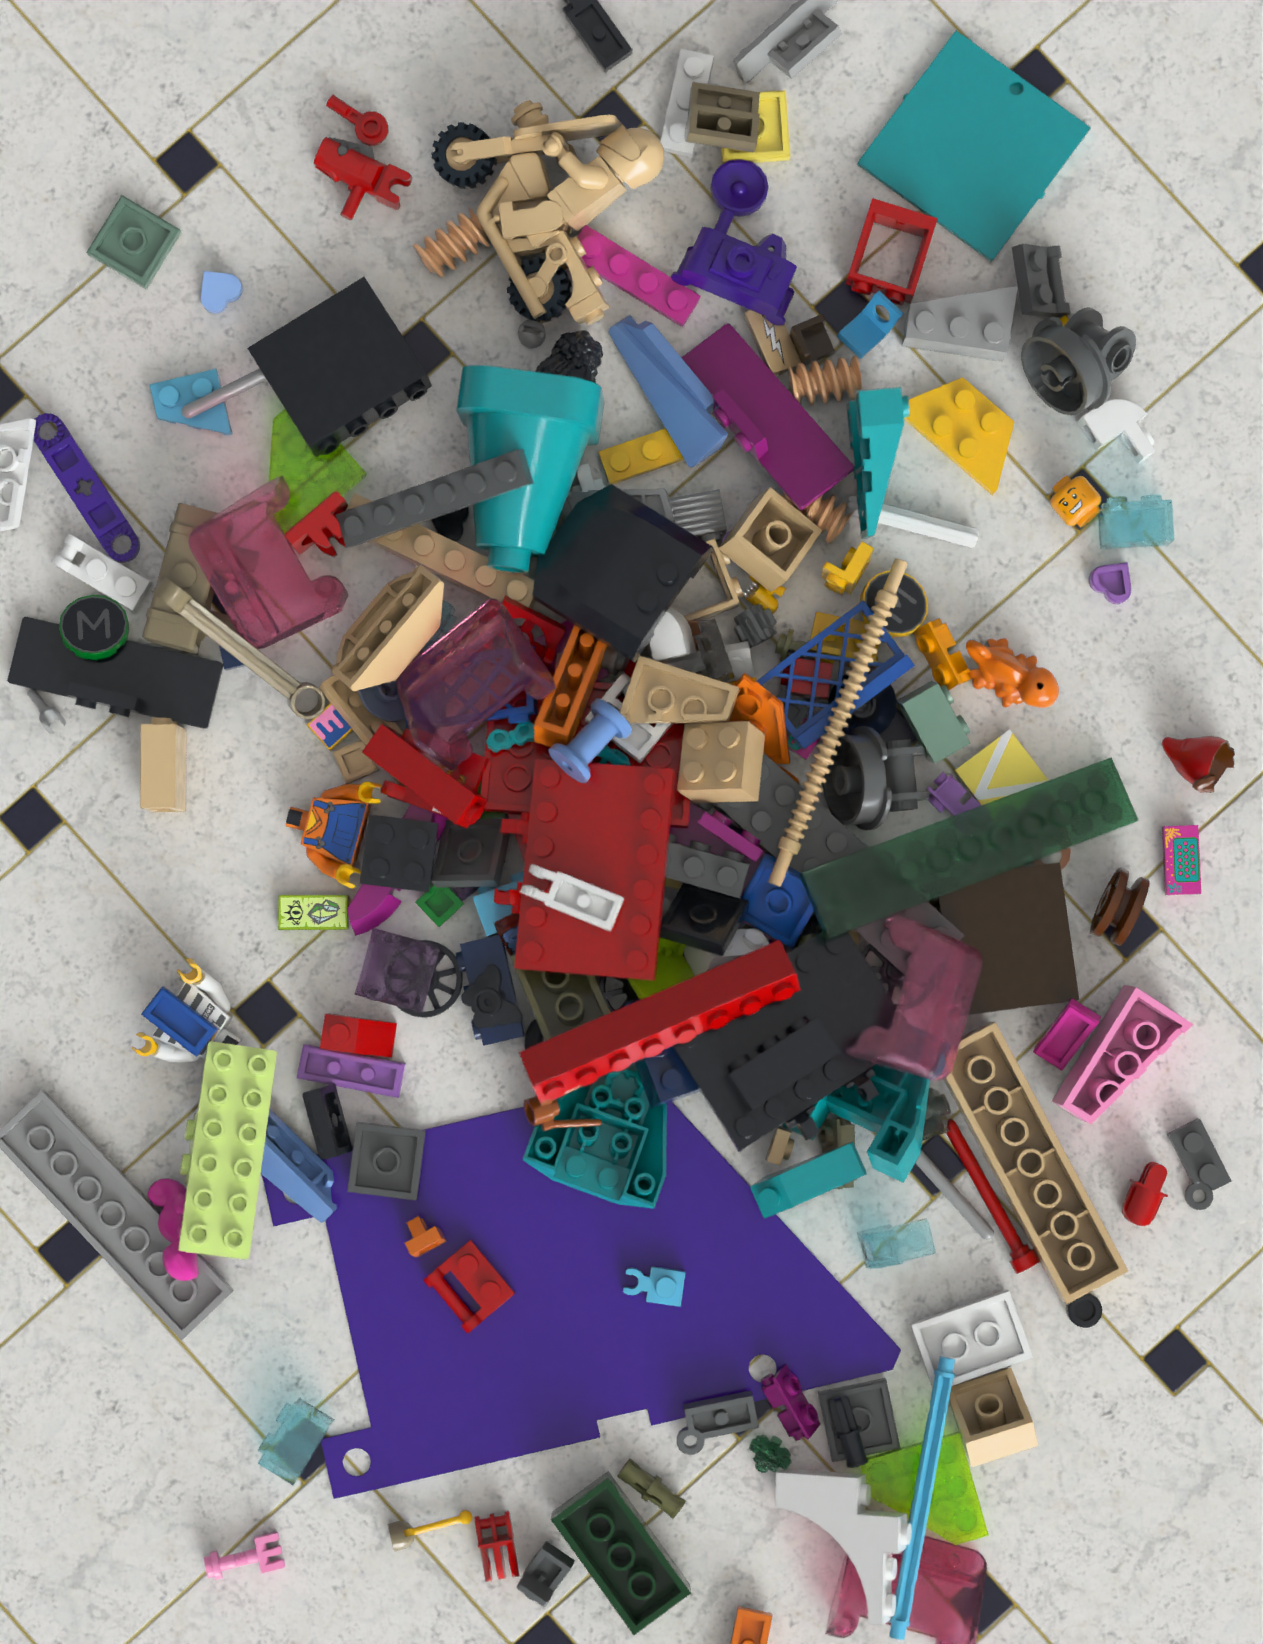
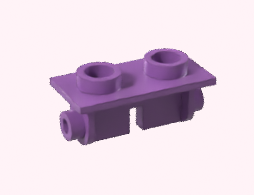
M942 772L933 781L938 787L935 790L930 786L926 788L930 793V799L927 800L940 813L945 809L948 810L955 817L951 823L965 837L969 833L977 837L979 834L974 829L978 825L984 829L992 821L988 816L990 812L973 796L964 805L958 801L967 791L951 774L947 776Z

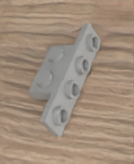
M799 0L794 3L788 11L772 25L768 26L758 38L734 58L733 63L740 79L748 83L770 62L793 79L842 34L839 26L824 15L839 0Z

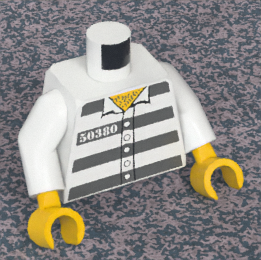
M186 959L193 969L187 974L177 969V973L185 982L177 997L219 1028L210 1041L240 1045L242 1039L226 1030L233 1019V1015L229 1012L231 1004L221 983L201 970L193 959ZM158 1027L152 1034L153 1038L143 1032L136 1034L138 1037L146 1040L144 1047L137 1049L131 1046V1049L141 1056L151 1055L171 1063H194L200 1057L205 1058L207 1048L206 1045L199 1056L196 1057Z

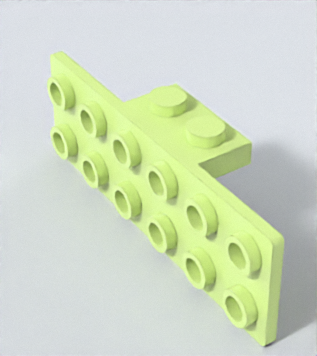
M212 1041L207 1044L198 1111L194 1114L193 1119L187 1120L184 1139L190 1140L189 1153L182 1154L180 1175H185L184 1184H187L178 1246L181 1252L244 1260L250 1256L277 1052L274 1050Z

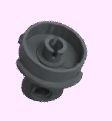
M1090 307L1076 312L1064 326H1062L1058 318H1045L1036 325L1032 337L1022 347L1021 361L1027 380L1042 401L1061 414L1077 415L1085 409H1097L1108 400L1111 393V381L1117 378L1132 361L1136 347V336L1132 330L1119 326L1110 332L1102 328V315Z
M868 726L856 727L849 734L839 737L838 741L841 742V745L835 747L837 755H832L831 759L834 763L828 765L827 768L830 770V773L824 775L826 783L822 784L829 811L843 825L855 824L862 830H874L883 824L889 812L918 809L917 801L930 799L929 791L917 792L914 757L924 755L925 747H912L911 740L884 742L881 736Z

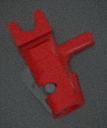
M325 137L313 162L316 169L327 175L334 182L342 181L349 185L348 190L351 192L340 213L342 217L348 220L353 219L365 193L375 197L376 201L390 208L399 209V196L391 192L390 189L397 184L409 187L412 182V176L408 172L389 164L387 166L375 160L371 146L337 138Z

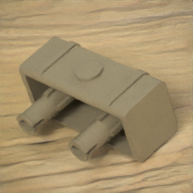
M178 503L174 521L170 525V536L157 584L165 575L238 633L241 618L211 611V603L223 564L254 572L259 552L229 544L228 540L233 526L229 516ZM154 594L151 606L147 610V621L142 637L149 643L198 655L203 632Z

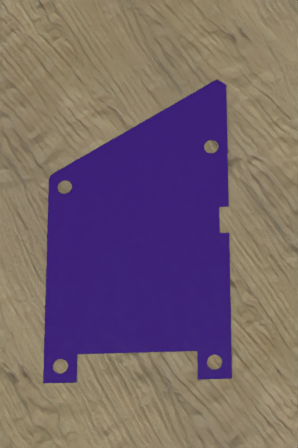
M672 1102L667 1103L666 1177L654 1209L612 1203L555 1182L524 1162L523 1157L535 1127L528 1122L524 1107L424 1129L426 1130L417 1200L347 1192L353 1151L326 1160L321 1159L333 1171L334 1183L330 1188L332 1202L337 1205V1209L325 1221L371 1424L370 1428L320 1439L334 1499L600 1438L597 1420L639 1410H648L652 1426L686 1418L683 1404L750 1390L752 1391L754 1402L765 1400L767 1397L761 1389L763 1386L762 1382L754 1380L749 1373V1364L758 1355H768L775 1361V1375L783 1365L787 1364L791 1373L798 1378L801 1390L803 1391L893 1370L901 1352L896 1343L776 1214L763 1218L750 1186ZM262 1175L273 1227L313 1218L300 1205L289 1202L285 1198L283 1191ZM420 1216V1218L424 1219L429 1229L434 1226L440 1228L447 1242L415 1258L410 1255L405 1245V1242L413 1238L407 1222ZM472 1239L512 1287L515 1294L467 1334L461 1327V1324H463L436 1290L433 1287L429 1288L423 1279ZM651 1266L685 1271L681 1307L646 1302V1291H641L636 1295L625 1294L623 1292L624 1286L635 1287L638 1284V1278L634 1275L626 1274V1268H637L644 1275L650 1276ZM451 1271L443 1276L445 1281L473 1314L481 1308ZM359 1448L366 1451L369 1455L371 1464L365 1474L354 1476L345 1470L343 1459L345 1454L351 1449Z

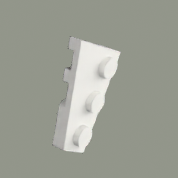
M31 418L0 424V531L19 528L36 426V420Z

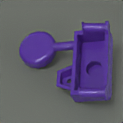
M730 160L718 167L713 174L711 182L712 199L717 207L722 210L714 229L709 227L701 228L694 246L688 247L677 272L672 273L671 279L679 285H693L766 316L770 323L782 326L786 321L784 315L794 295V290L790 285L797 266L786 260V244L780 236L772 233L765 236L756 246H753L727 235L734 216H747L758 211L766 201L769 188L767 177L760 167L746 160Z

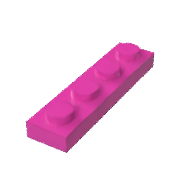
M585 225L578 235V239L587 253L582 256L587 267L594 266L600 277L683 328L700 301L701 296L689 288L675 283L668 275Z

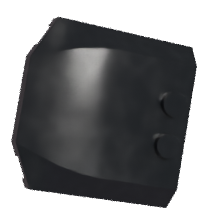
M610 484L577 502L552 537L545 555L540 554L537 560L532 595L537 602L635 663L654 636L653 630L690 577L694 579L713 552V548L692 533Z

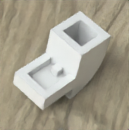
M1123 399L1106 401L1099 408L1092 409L1083 415L1077 422L1096 451L1118 436L1137 464L1148 458L1155 451L1152 446L1154 445V440L1146 428L1142 427L1140 429L1138 423L1147 416V413L1139 405Z
M669 608L653 630L654 636L649 641L653 660L667 661L696 654L688 622L679 612Z

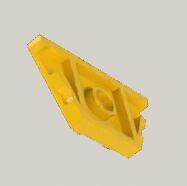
M963 377L908 399L909 417H904V420L993 495L998 489L1015 421Z

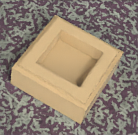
M362 740L333 752L346 784L379 771L376 763L362 753L366 746Z

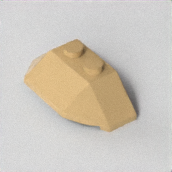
M422 565L414 568L413 572L403 574L388 582L343 635L337 653L336 664L333 665L331 672L353 691L395 681L440 628L444 583Z

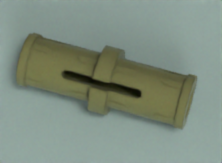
M631 1458L617 1475L619 1479H622L642 1495L641 1499L645 1502L651 1501L672 1519L676 1517L686 1502L685 1499H682L661 1483L663 1479L657 1475L653 1477Z

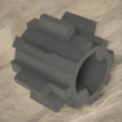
M761 603L734 617V621L737 624L734 627V631L740 642L748 641L749 648L755 647L777 634L774 625L777 623L770 608L764 610Z

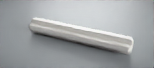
M851 495L847 501L845 513L849 515L854 511L852 516L859 518L857 496ZM885 503L882 505L878 521L879 524L968 548L975 547L979 536L977 528Z

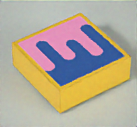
M331 703L319 716L313 718L307 724L329 751L354 731Z

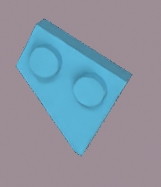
M216 369L149 384L156 415L159 420L174 424H185L196 429L220 432L227 436L233 435L225 401L189 419L182 415V408L185 405L221 388Z

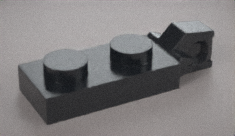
M564 0L567 5L562 8V11L566 15L567 21L604 73L632 54L633 49L598 0Z

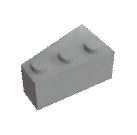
M1018 286L911 303L906 315L902 346L1003 362L1009 348Z

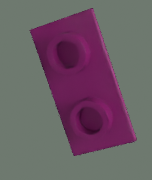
M785 1364L775 1376L771 1373L761 1379L763 1384L761 1389L773 1409L785 1405L786 1409L779 1412L777 1416L788 1436H793L795 1441L804 1437L810 1439L821 1423L818 1420L816 1409L812 1404L808 1403L804 1396L798 1378L791 1373L787 1364Z

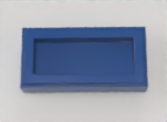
M164 986L161 987L141 1013L142 1016L196 1057L199 1056L219 1029Z

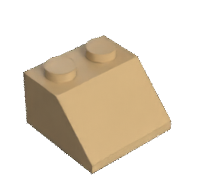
M1011 1367L951 1387L949 1403L971 1467L1038 1446L1032 1418Z

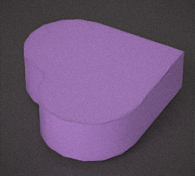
M1128 562L1096 567L1089 575L1090 587L1098 593H1104L1106 600L1112 604L1125 602L1131 595Z

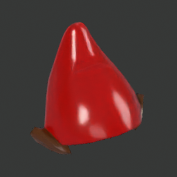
M1204 736L1183 740L1165 737L1162 741L1163 750L1176 771L1200 793L1215 792L1214 786L1226 768H1234V748L1230 747L1229 742L1221 737Z

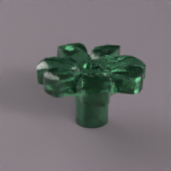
M757 1435L756 1439H753L749 1445V1449L756 1453L753 1460L756 1463V1469L761 1473H766L768 1470L776 1472L779 1467L786 1470L792 1462L789 1450L786 1447H780L782 1440L777 1436H772L769 1441L766 1435Z

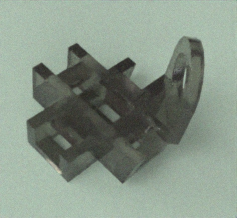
M710 619L697 622L701 634L694 636L706 669L698 671L696 674L722 682L734 678L735 675L716 620Z

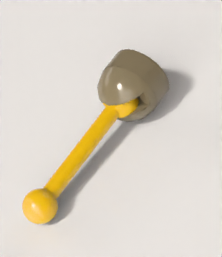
M464 1510L460 1512L459 1516L415 1528L405 1521L388 1524L394 1552L408 1548L413 1543L417 1534L460 1522L462 1524H469L472 1521V1514L470 1511Z

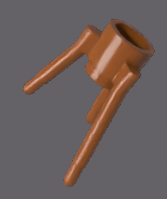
M578 1086V1087H576V1088H574V1089H571V1090L565 1092L562 1096H564V1095H566V1094H568V1093H570V1092H572V1091H575V1090H577L578 1088H580V1087H582V1086ZM535 1096L524 1100V1111L528 1122L532 1126L540 1124L543 1131L553 1128L589 1127L602 1124L601 1119L554 1120V1116L559 1114V1105L556 1099L540 1103L538 1097Z

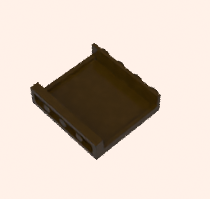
M1060 862L933 880V887H928L930 904L936 907L947 920L965 935L938 964L940 976H946L948 989L942 990L944 1008L945 1010H951V1016L957 1017L1069 1002L1071 998L1076 1001L1079 1000Z

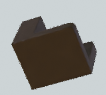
M823 314L791 327V340L801 362L805 366L811 364L812 361H818L835 352L824 327L826 320Z

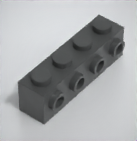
M669 834L666 878L733 897H741L750 863L743 861L745 855L729 850H724V854L720 855L710 852L711 845L691 840L690 846L676 842L678 836Z

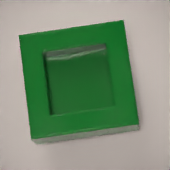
M435 885L430 888V893L425 892L415 902L439 928L464 905L449 887L437 888Z

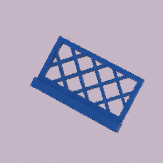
M864 600L756 681L763 686L773 677L788 679L786 698H777L785 703L786 729L801 751L827 732L824 730V727L829 726L831 723L828 721V717L834 716L832 708L838 706L835 700L829 705L814 703L817 683L836 685L835 699L841 697L839 689H841V686L845 687L842 683L844 662L850 663L856 660L845 657L847 639L863 640L861 635L848 633L850 619L860 611H862L867 619L869 615L874 614ZM845 623L844 632L835 631ZM882 627V630L885 633L880 635L881 638L878 637V639L881 640V643H886L894 655L884 663L874 661L873 663H868V667L876 666L878 668L870 674L868 672L864 673L866 681H861L860 683L863 689L857 691L859 699L853 701L856 707L855 709H850L849 713L851 714L915 666L884 627ZM828 635L843 637L841 657L821 654L822 641ZM818 644L816 653L807 652ZM800 656L816 658L813 678L793 675L795 660ZM820 659L840 661L837 681L818 678ZM790 665L789 674L779 673ZM793 679L812 682L810 702L790 699ZM789 704L809 706L807 721L797 729L787 718ZM813 707L823 708L812 717Z

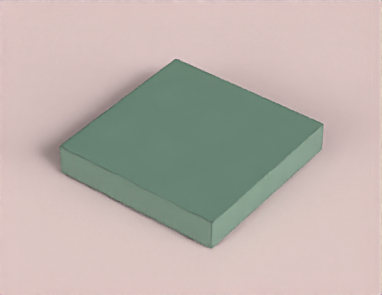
M121 195L86 253L147 290L182 232L179 228Z

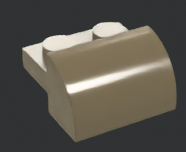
M692 82L688 119L685 127V142L754 152L758 139L760 92Z

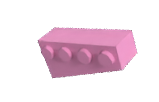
M1124 985L1052 1102L1076 1118L1092 1124L1123 1094V1090L1134 1079H1138L1147 1070L1146 1067L1159 1055H1163L1172 1046L1171 1043L1181 1033H1185L1193 1024L1137 987Z

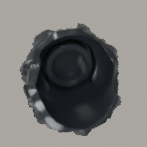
M586 330L564 333L556 341L553 349H551L550 357L542 361L537 366L535 372L569 376L596 383L597 368L601 365V358L603 356L602 345L598 341L593 340V337Z

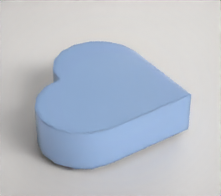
M204 271L201 303L208 312L213 314L221 313L226 309L228 302H234L241 297L243 286L235 275Z

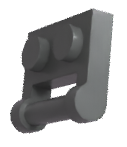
M1020 244L1011 247L1022 315L1055 318L1062 317L1065 314L1070 315V305L1065 301L1059 259L1062 257L1060 246L1045 247Z

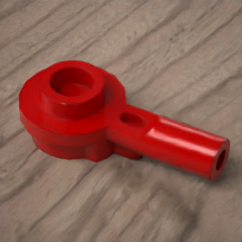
M335 95L329 98L326 106L355 125L356 136L363 144L376 146L386 139L389 126L382 114L375 111L361 114Z

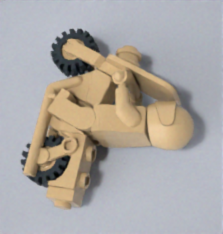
M531 100L521 103L513 110L515 115L511 118V122L514 126L519 127V129L513 131L514 138H490L481 128L471 123L466 125L464 122H458V126L453 124L447 126L448 131L445 133L441 131L438 134L440 136L439 141L434 140L433 147L435 152H431L432 159L435 160V164H433L435 170L451 185L461 189H465V187L476 188V184L481 183L483 185L487 182L485 178L488 174L492 176L494 173L492 170L493 165L506 163L480 202L476 215L509 274L508 281H510V287H507V293L510 294L509 301L515 307V310L527 319L540 323L552 321L553 317L558 318L562 315L560 312L563 309L567 310V308L574 320L579 324L586 322L587 325H591L605 316L603 311L610 307L599 288L603 281L594 266L588 268L582 256L587 253L578 237L571 238L569 235L572 233L573 228L576 231L580 230L624 194L627 189L622 183L626 182L632 189L651 182L659 175L664 163V148L659 138L647 129H626L614 115H600L549 123V117L541 112L543 110L541 103H532ZM608 135L599 142L600 146L596 152L600 156L593 159L587 165L579 161L573 146L567 142ZM543 155L555 156L559 167L570 175L569 178L554 189L552 188L545 161L541 158ZM538 253L543 255L546 253L545 259L533 257L534 260L526 259L522 261L520 256ZM568 270H569L570 273H571L572 281H573V291H572V292H570V287H572V283H571V281L568 279V277H567L568 274L566 273V271H568Z

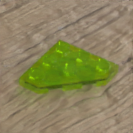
M286 409L273 418L266 515L284 534L334 491H338L343 497L367 476L363 468L341 444L334 452L328 455L321 454L315 458Z
M959 1432L942 1437L926 1525L927 1529L942 1536L954 1545L989 1536ZM923 1442L868 1457V1463L860 1466L862 1474H866V1484L871 1486V1498L899 1513H907L908 1519L915 1492L914 1488Z

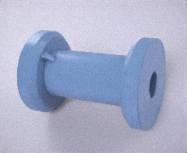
M598 698L591 704V713L594 717L567 746L553 744L549 749V754L556 764L570 777L580 783H586L591 776L587 765L614 736L627 738L632 733V728L623 715L609 703Z

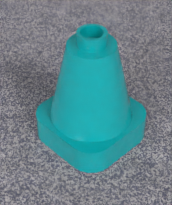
M470 365L462 368L456 411L462 424L467 427L470 466L518 449H523L534 482L531 485L473 505L476 546L489 551L487 567L505 572L528 573L531 557H539L540 554L545 555L586 446L599 444L605 402L602 388L598 384L569 376L494 366Z

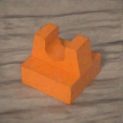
M420 1216L407 1222L413 1238L405 1242V1245L411 1256L417 1258L447 1242L440 1228L434 1226L429 1229L424 1219L420 1218Z

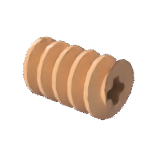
M470 207V219L460 213L457 215L459 226L450 220L446 223L448 234L438 228L435 230L436 242L426 236L423 238L425 249L416 243L413 245L419 258L430 273L434 272L443 278L445 276L443 265L455 270V257L465 263L467 262L465 252L467 249L475 255L479 254L477 242L482 243L487 248L490 246L488 236Z
M857 356L851 358L850 366H848L843 357L839 358L836 368L830 359H826L822 370L817 361H812L809 372L803 363H798L795 373L788 364L791 394L800 404L802 398L806 396L810 406L814 405L816 395H820L823 403L827 404L830 393L834 394L837 402H841L844 391H847L851 400H855L857 390L862 389L861 372Z
M785 492L782 494L785 500L823 530L821 534L824 531H828L825 541L828 544L838 537L854 513L853 511L849 515L845 514L847 503L845 502L835 508L836 496L833 494L825 500L822 499L823 495H821L803 510L798 509Z

